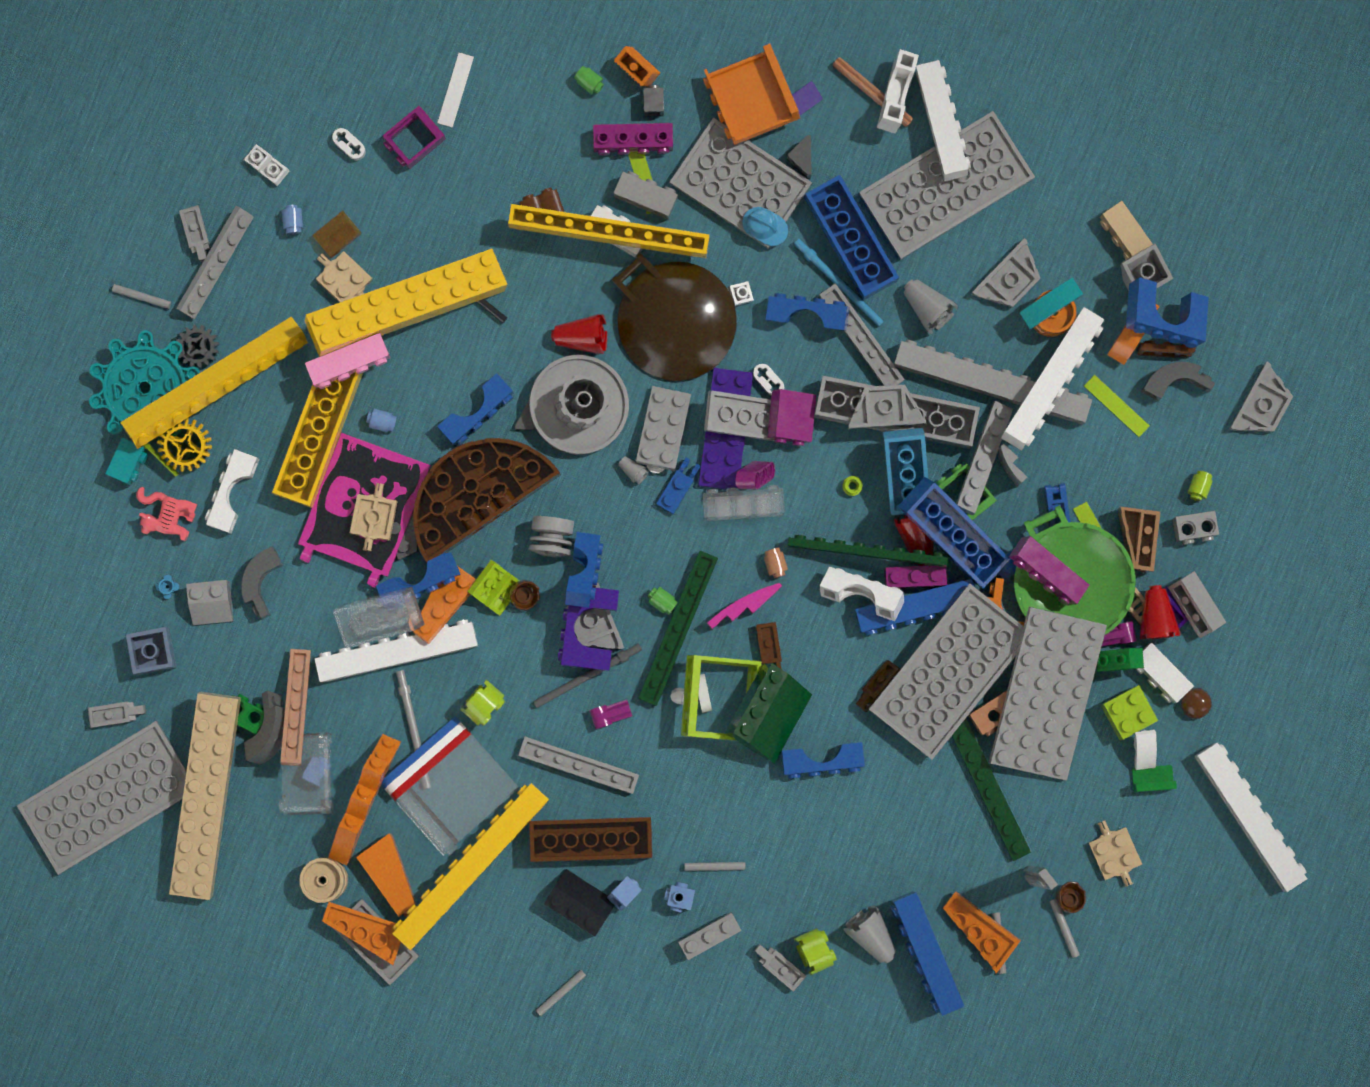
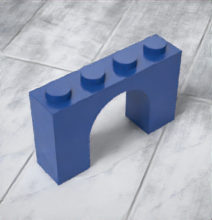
M1139 277L1129 284L1126 328L1133 330L1135 333L1149 334L1153 338L1167 339L1171 343L1185 344L1188 348H1196L1206 341L1209 297L1191 292L1181 298L1179 322L1177 325H1173L1163 320L1156 309L1157 282Z

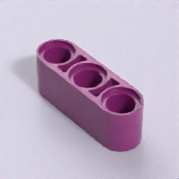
M752 461L737 472L736 487L738 489L761 488L774 478V462Z

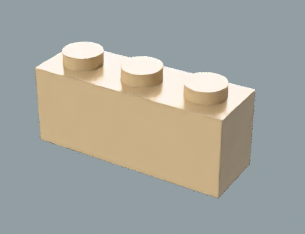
M1123 201L1101 215L1100 223L1106 231L1109 230L1113 236L1111 237L1113 243L1117 247H1121L1125 260L1153 245Z

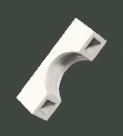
M901 49L896 55L877 128L896 133L900 127L906 107L904 106L906 94L915 72L919 55Z
M235 449L233 453L228 455L226 464H228L227 470L222 472L219 480L221 486L219 491H215L212 498L214 502L213 507L208 509L205 516L206 525L232 534L238 515L231 508L229 501L230 492L237 482L253 478L259 462L257 457Z
M829 567L820 584L822 597L841 602L844 598L851 595L866 596L875 604L876 615L892 621L896 620L904 604V593L900 589L882 585L878 581H870L858 574L847 573L840 568Z

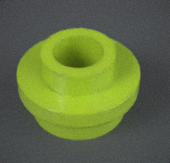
M849 476L844 480L842 487L847 495L856 496L861 492L863 485L858 477ZM855 483L856 489L851 490L849 484Z

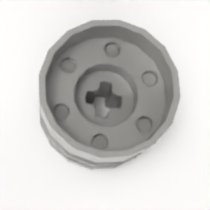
M533 516L531 529L539 532L540 536L530 537V541L539 544L529 545V551L548 557L570 556L571 550L564 549L562 546H571L572 542L564 540L563 537L573 535L574 521L548 516Z

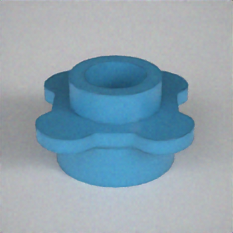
M165 575L164 579L155 585V588L163 594L165 599H169L171 594L179 590L180 586L172 580L170 575Z

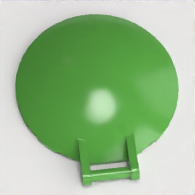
M1060 505L1054 507L1055 510L1032 521L1027 520L1023 522L1032 538L1090 585L1078 604L1066 606L1058 600L1054 593L1046 591L1043 588V584L1030 578L1026 570L1016 566L1014 576L1015 595L1024 616L1026 617L1030 606L1107 625L1105 634L1112 631L1126 616L1135 595V571L1131 558L1124 546L1113 535L1100 527L1088 523H1068ZM1059 517L1060 523L1037 534L1035 533L1034 528Z

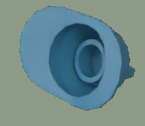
M753 207L743 217L742 223L745 232L764 244L776 246L783 243L787 238L788 225L785 220L766 208Z

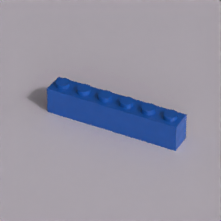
M969 579L904 596V604L895 621L876 615L875 604L857 608L854 611L860 633L865 632L866 636L878 633L877 629L884 627L885 631L897 628L896 624L903 622L905 626L914 624L916 619L922 617L924 621L936 618L935 614L943 612L944 616L969 583L974 586L973 581Z

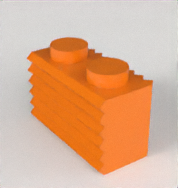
M625 46L614 59V62L620 65V68H623L626 73H629V76L634 78V81H637L640 86L648 87L652 85L660 75V72L633 47Z

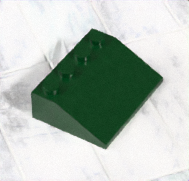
M764 663L725 733L775 764L812 694L792 676L773 663Z

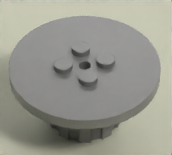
M586 355L566 356L549 364L535 380L529 398L530 417L542 439L559 451L575 455L597 452L613 442L622 431L629 411L627 390L618 373L607 363Z

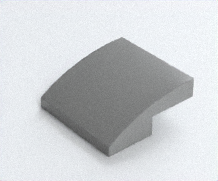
M1003 444L997 452L1000 464L1009 479L1018 487L1027 476L1013 464L1018 457Z

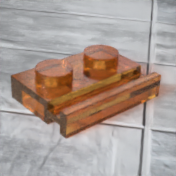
M341 211L312 236L329 257L333 258L362 233L345 212Z

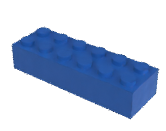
M841 175L805 194V201L862 300L871 297L898 281V274Z
M926 477L919 482L898 506L975 584L983 589L1010 560L935 482Z
M912 891L891 900L890 910L893 916L898 918L901 923L897 926L901 935L908 940V943L905 945L911 956L914 955L916 962L913 964L917 973L923 975L924 981L921 982L925 992L931 994L932 999L929 1001L933 1011L943 1016L964 1007V1003L917 893Z

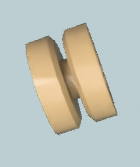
M317 858L310 861L300 874L302 892L308 899L317 903H326L338 899L345 892L348 885V874L345 867L340 862L330 858ZM325 877L326 883H321V878Z

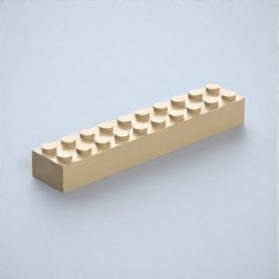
M199 692L197 694L170 895L210 900L213 897L241 697L208 692Z

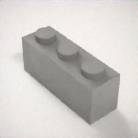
M630 171L628 173L622 172L614 191L615 198L669 220L676 204L678 194L672 188L657 186V183L653 180L646 179L644 181L639 178V175Z
M1195 571L1168 587L1199 638L1206 636L1226 623Z
M732 912L679 940L678 943L687 959L690 960L740 932L741 929Z

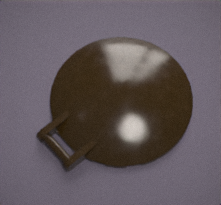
M639 253L636 256L637 258L617 277L615 275L611 279L624 293L618 311V331L626 353L639 368L652 376L665 380L683 381L708 373L724 359L735 337L737 316L735 305L728 289L716 275L701 266L688 262H667L653 266ZM643 264L646 269L626 287L622 282Z

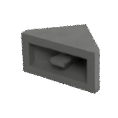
M807 135L787 155V160L807 179L811 178L812 174L811 135Z

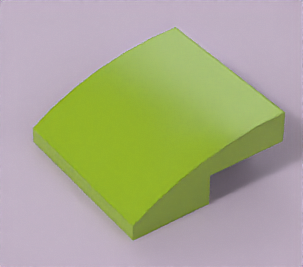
M490 560L467 592L500 616L511 602L509 595L511 587L519 580L496 562Z

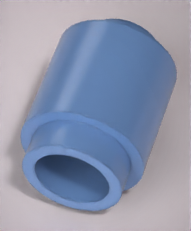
M297 205L285 206V209L282 210L283 229L286 231V234L295 235L302 233V209L297 208Z
M374 408L373 412L369 411L366 423L370 424L369 428L387 433L388 431L393 432L397 416H393V413Z

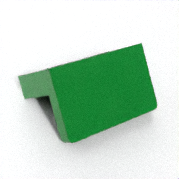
M1172 765L1140 770L1132 768L1134 792L1177 789V783L1173 781Z

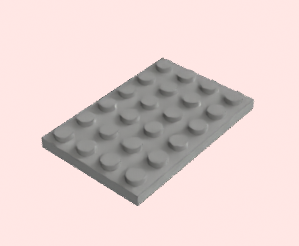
M713 118L669 184L746 235L748 234L743 228L742 220L745 213L753 207L766 208L787 222L812 185V182L748 140L734 145L732 139L728 140L724 132V128H727L726 125ZM751 237L752 239H754L755 241H757L758 243H760L761 245H763V246L766 247L767 249L770 247V245L764 244V243L760 242L759 240H757V239Z

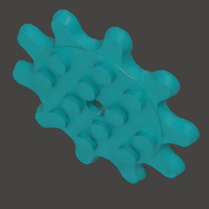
M143 330L139 333L138 343L133 348L126 347L120 339H112L108 344V348L113 355L111 363L107 365L94 363L90 367V374L101 380L103 387L99 393L90 397L89 404L95 409L105 407L111 411L112 417L107 424V430L111 434H118L123 429L120 422L193 378L200 371L194 366L184 368L179 365L178 357L183 350L180 342L172 341L164 349H159L154 345L153 334L148 330ZM142 382L149 383L150 391L148 393H143L140 390ZM181 429L174 431L171 436H177Z

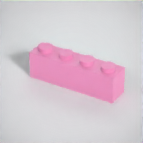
M378 333L306 362L305 365L313 385L316 388L324 389L329 387L332 381L337 379L339 382L350 378L352 373L357 372V374L368 371V367L372 365L381 366L387 363L390 355L381 334Z

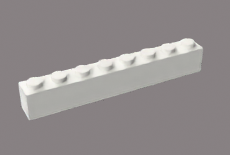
M1085 307L1082 309L1001 439L1021 451L1025 445L1030 446L1035 438L1032 435L1035 429L1039 431L1045 422L1042 419L1045 413L1047 415L1051 413L1055 406L1052 402L1055 398L1059 400L1065 390L1062 386L1065 382L1067 384L1070 383L1075 375L1072 373L1074 367H1080L1085 359L1081 356L1084 352L1089 353L1094 345L1092 342L1093 337L1098 338L1104 329L1101 326L1104 321L1103 318Z
M468 620L456 622L457 626L452 627L445 624L430 644H427L417 635L409 636V633L398 635L397 640L390 641V638L378 640V644L371 646L370 642L359 644V648L351 650L350 647L339 649L337 654L331 655V652L321 653L319 658H315L319 681L321 683L478 647L474 625L472 622L468 623Z
M1213 743L1194 757L1282 891H1290L1307 880L1305 868L1301 863L1297 864L1293 858L1295 853L1289 846L1286 847L1282 841L1284 839L1282 833L1278 829H1274L1271 824L1273 822L1272 818L1267 812L1264 813L1262 811L1260 800L1249 791L1251 788L1245 778L1241 779L1237 773L1239 768L1233 761L1230 762L1227 758L1228 752L1222 744Z

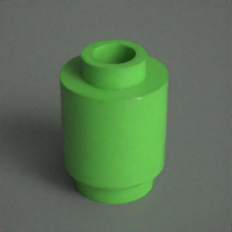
M582 66L574 76L577 84L591 95L593 93L598 94L604 86L602 83L604 79L589 67Z
M660 586L658 589L654 587L647 596L650 598L648 603L660 612H665L668 615L678 603L674 600V596Z

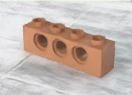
M1007 690L968 715L980 735L986 734L989 736L997 731L996 726H998ZM991 710L998 713V719L995 722L990 721L988 718V713Z

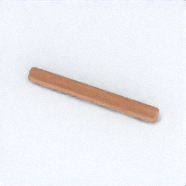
M841 57L837 58L833 66L882 107L885 94ZM904 111L901 124L907 127L913 118Z

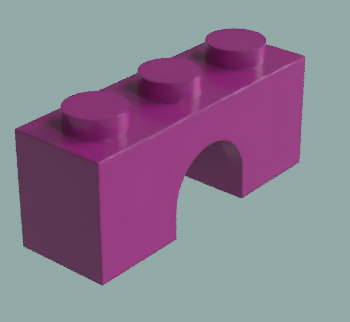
M911 566L885 568V586L898 589L946 586V567Z

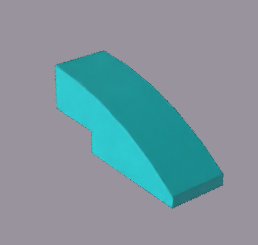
M1072 277L1022 310L1019 314L1031 330L1079 299L1083 293Z

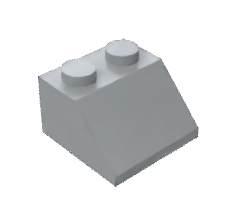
M1156 244L1147 247L1121 263L1122 277L1128 291L1129 284L1139 277L1157 282V288L1173 279Z
M221 580L186 584L188 606L193 625L233 622L230 581Z

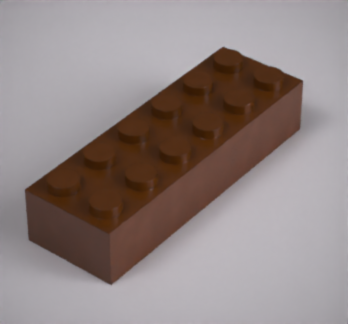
M651 817L529 821L530 862L652 858Z

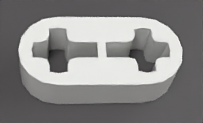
M344 128L334 131L332 138L336 146L353 160L358 161L364 158L366 153L365 147L357 138ZM339 134H340V135L346 134V135H345V138H346V140L348 141L347 144H346L344 141H342V140H341L340 142H338V140H339L338 135H339ZM353 145L355 148L361 147L359 149L361 153L353 155V150L350 146Z
M759 364L754 368L753 376L768 395L772 396L770 381L774 385L779 384V389H784L783 382L768 365ZM758 369H766V376L769 379L766 380L763 376L759 378L757 376L759 374Z
M700 674L699 700L702 713L712 711L705 674Z

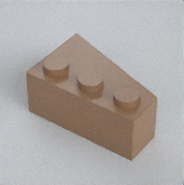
M1119 507L1117 512L1124 545L1133 563L1134 571L1153 572L1160 512Z

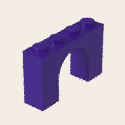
M596 588L595 600H590L589 608L568 605V609H564L563 621H566V628L561 630L560 641H564L563 649H559L558 661H561L562 666L610 671L612 650L589 648L581 644L575 635V623L583 612L590 609L617 612L619 590Z

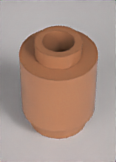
M780 548L765 551L764 560L769 576L773 575L774 578L785 576V571H788V567Z

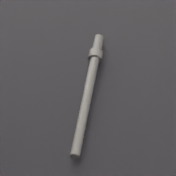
M401 670L396 672L399 682L398 691L399 695L402 696L414 751H416L421 746L410 698V685H407L405 672ZM428 772L421 778L423 789L431 788Z

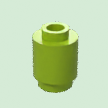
M1200 470L1194 474L1187 492L1191 495V499L1199 502L1202 499H1207L1213 482L1211 474Z

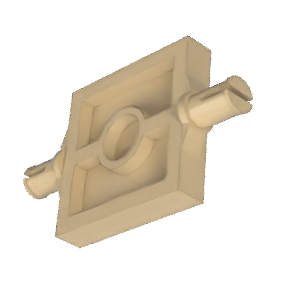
M344 251L332 261L324 256V254L317 258L325 268L316 278V281L339 303L365 294L364 289L372 281V277Z
M376 483L374 495L357 494L350 534L365 538L363 548L365 551H371L373 540L382 539L390 541L398 502L382 496L384 484Z
M1106 820L1102 821V823H1097L1102 835L1098 839L1089 842V845L1104 879L1107 880L1114 876H1121L1125 887L1129 886L1128 882L1130 885L1133 884L1128 872L1142 865V862L1127 828L1124 827L1117 831H1110Z

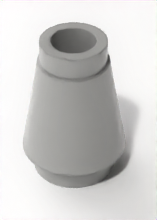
M626 456L618 464L633 483H642L648 475L646 467Z

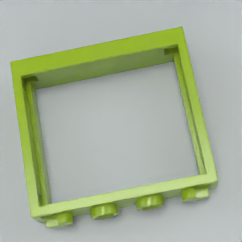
M687 655L681 736L736 741L725 733L696 731L701 663L748 667L747 693L761 668V661Z

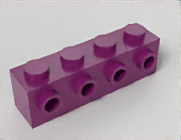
M673 123L593 125L594 152H598V155H609L610 152L627 155L634 151H638V154H649V151L667 154L669 151H673Z
M1031 536L1021 538L1009 556L1014 560L1013 563L1017 567L1026 570L1030 578L1043 584V588L1046 591L1054 593L1058 600L1066 606L1078 604L1090 586Z

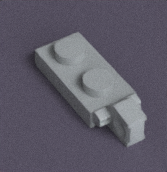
M197 205L180 210L179 212L189 248L193 254L197 253L198 259L202 263L207 256L206 250L210 249V243L200 207Z
M134 702L88 708L90 728L132 722L136 720V715L146 714V707L143 705L134 706Z
M759 944L754 950L762 957L759 960L762 966L793 992L806 977L804 973L771 947L767 951Z

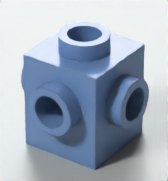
M676 882V885H671L670 889L666 888L664 900L668 901L667 905L671 906L670 910L682 912L683 909L691 910L695 890L687 888L688 884ZM678 893L683 895V899L680 901L675 899Z

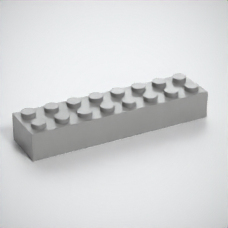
M822 376L814 418L849 425L864 388L873 386ZM910 393L922 416L926 419V424L868 428L883 432L923 428L925 440L970 449L973 446L980 407Z

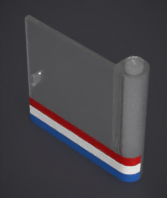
M456 716L389 773L381 784L443 856L446 853L448 856L458 849L456 845L460 840L519 789L515 782Z

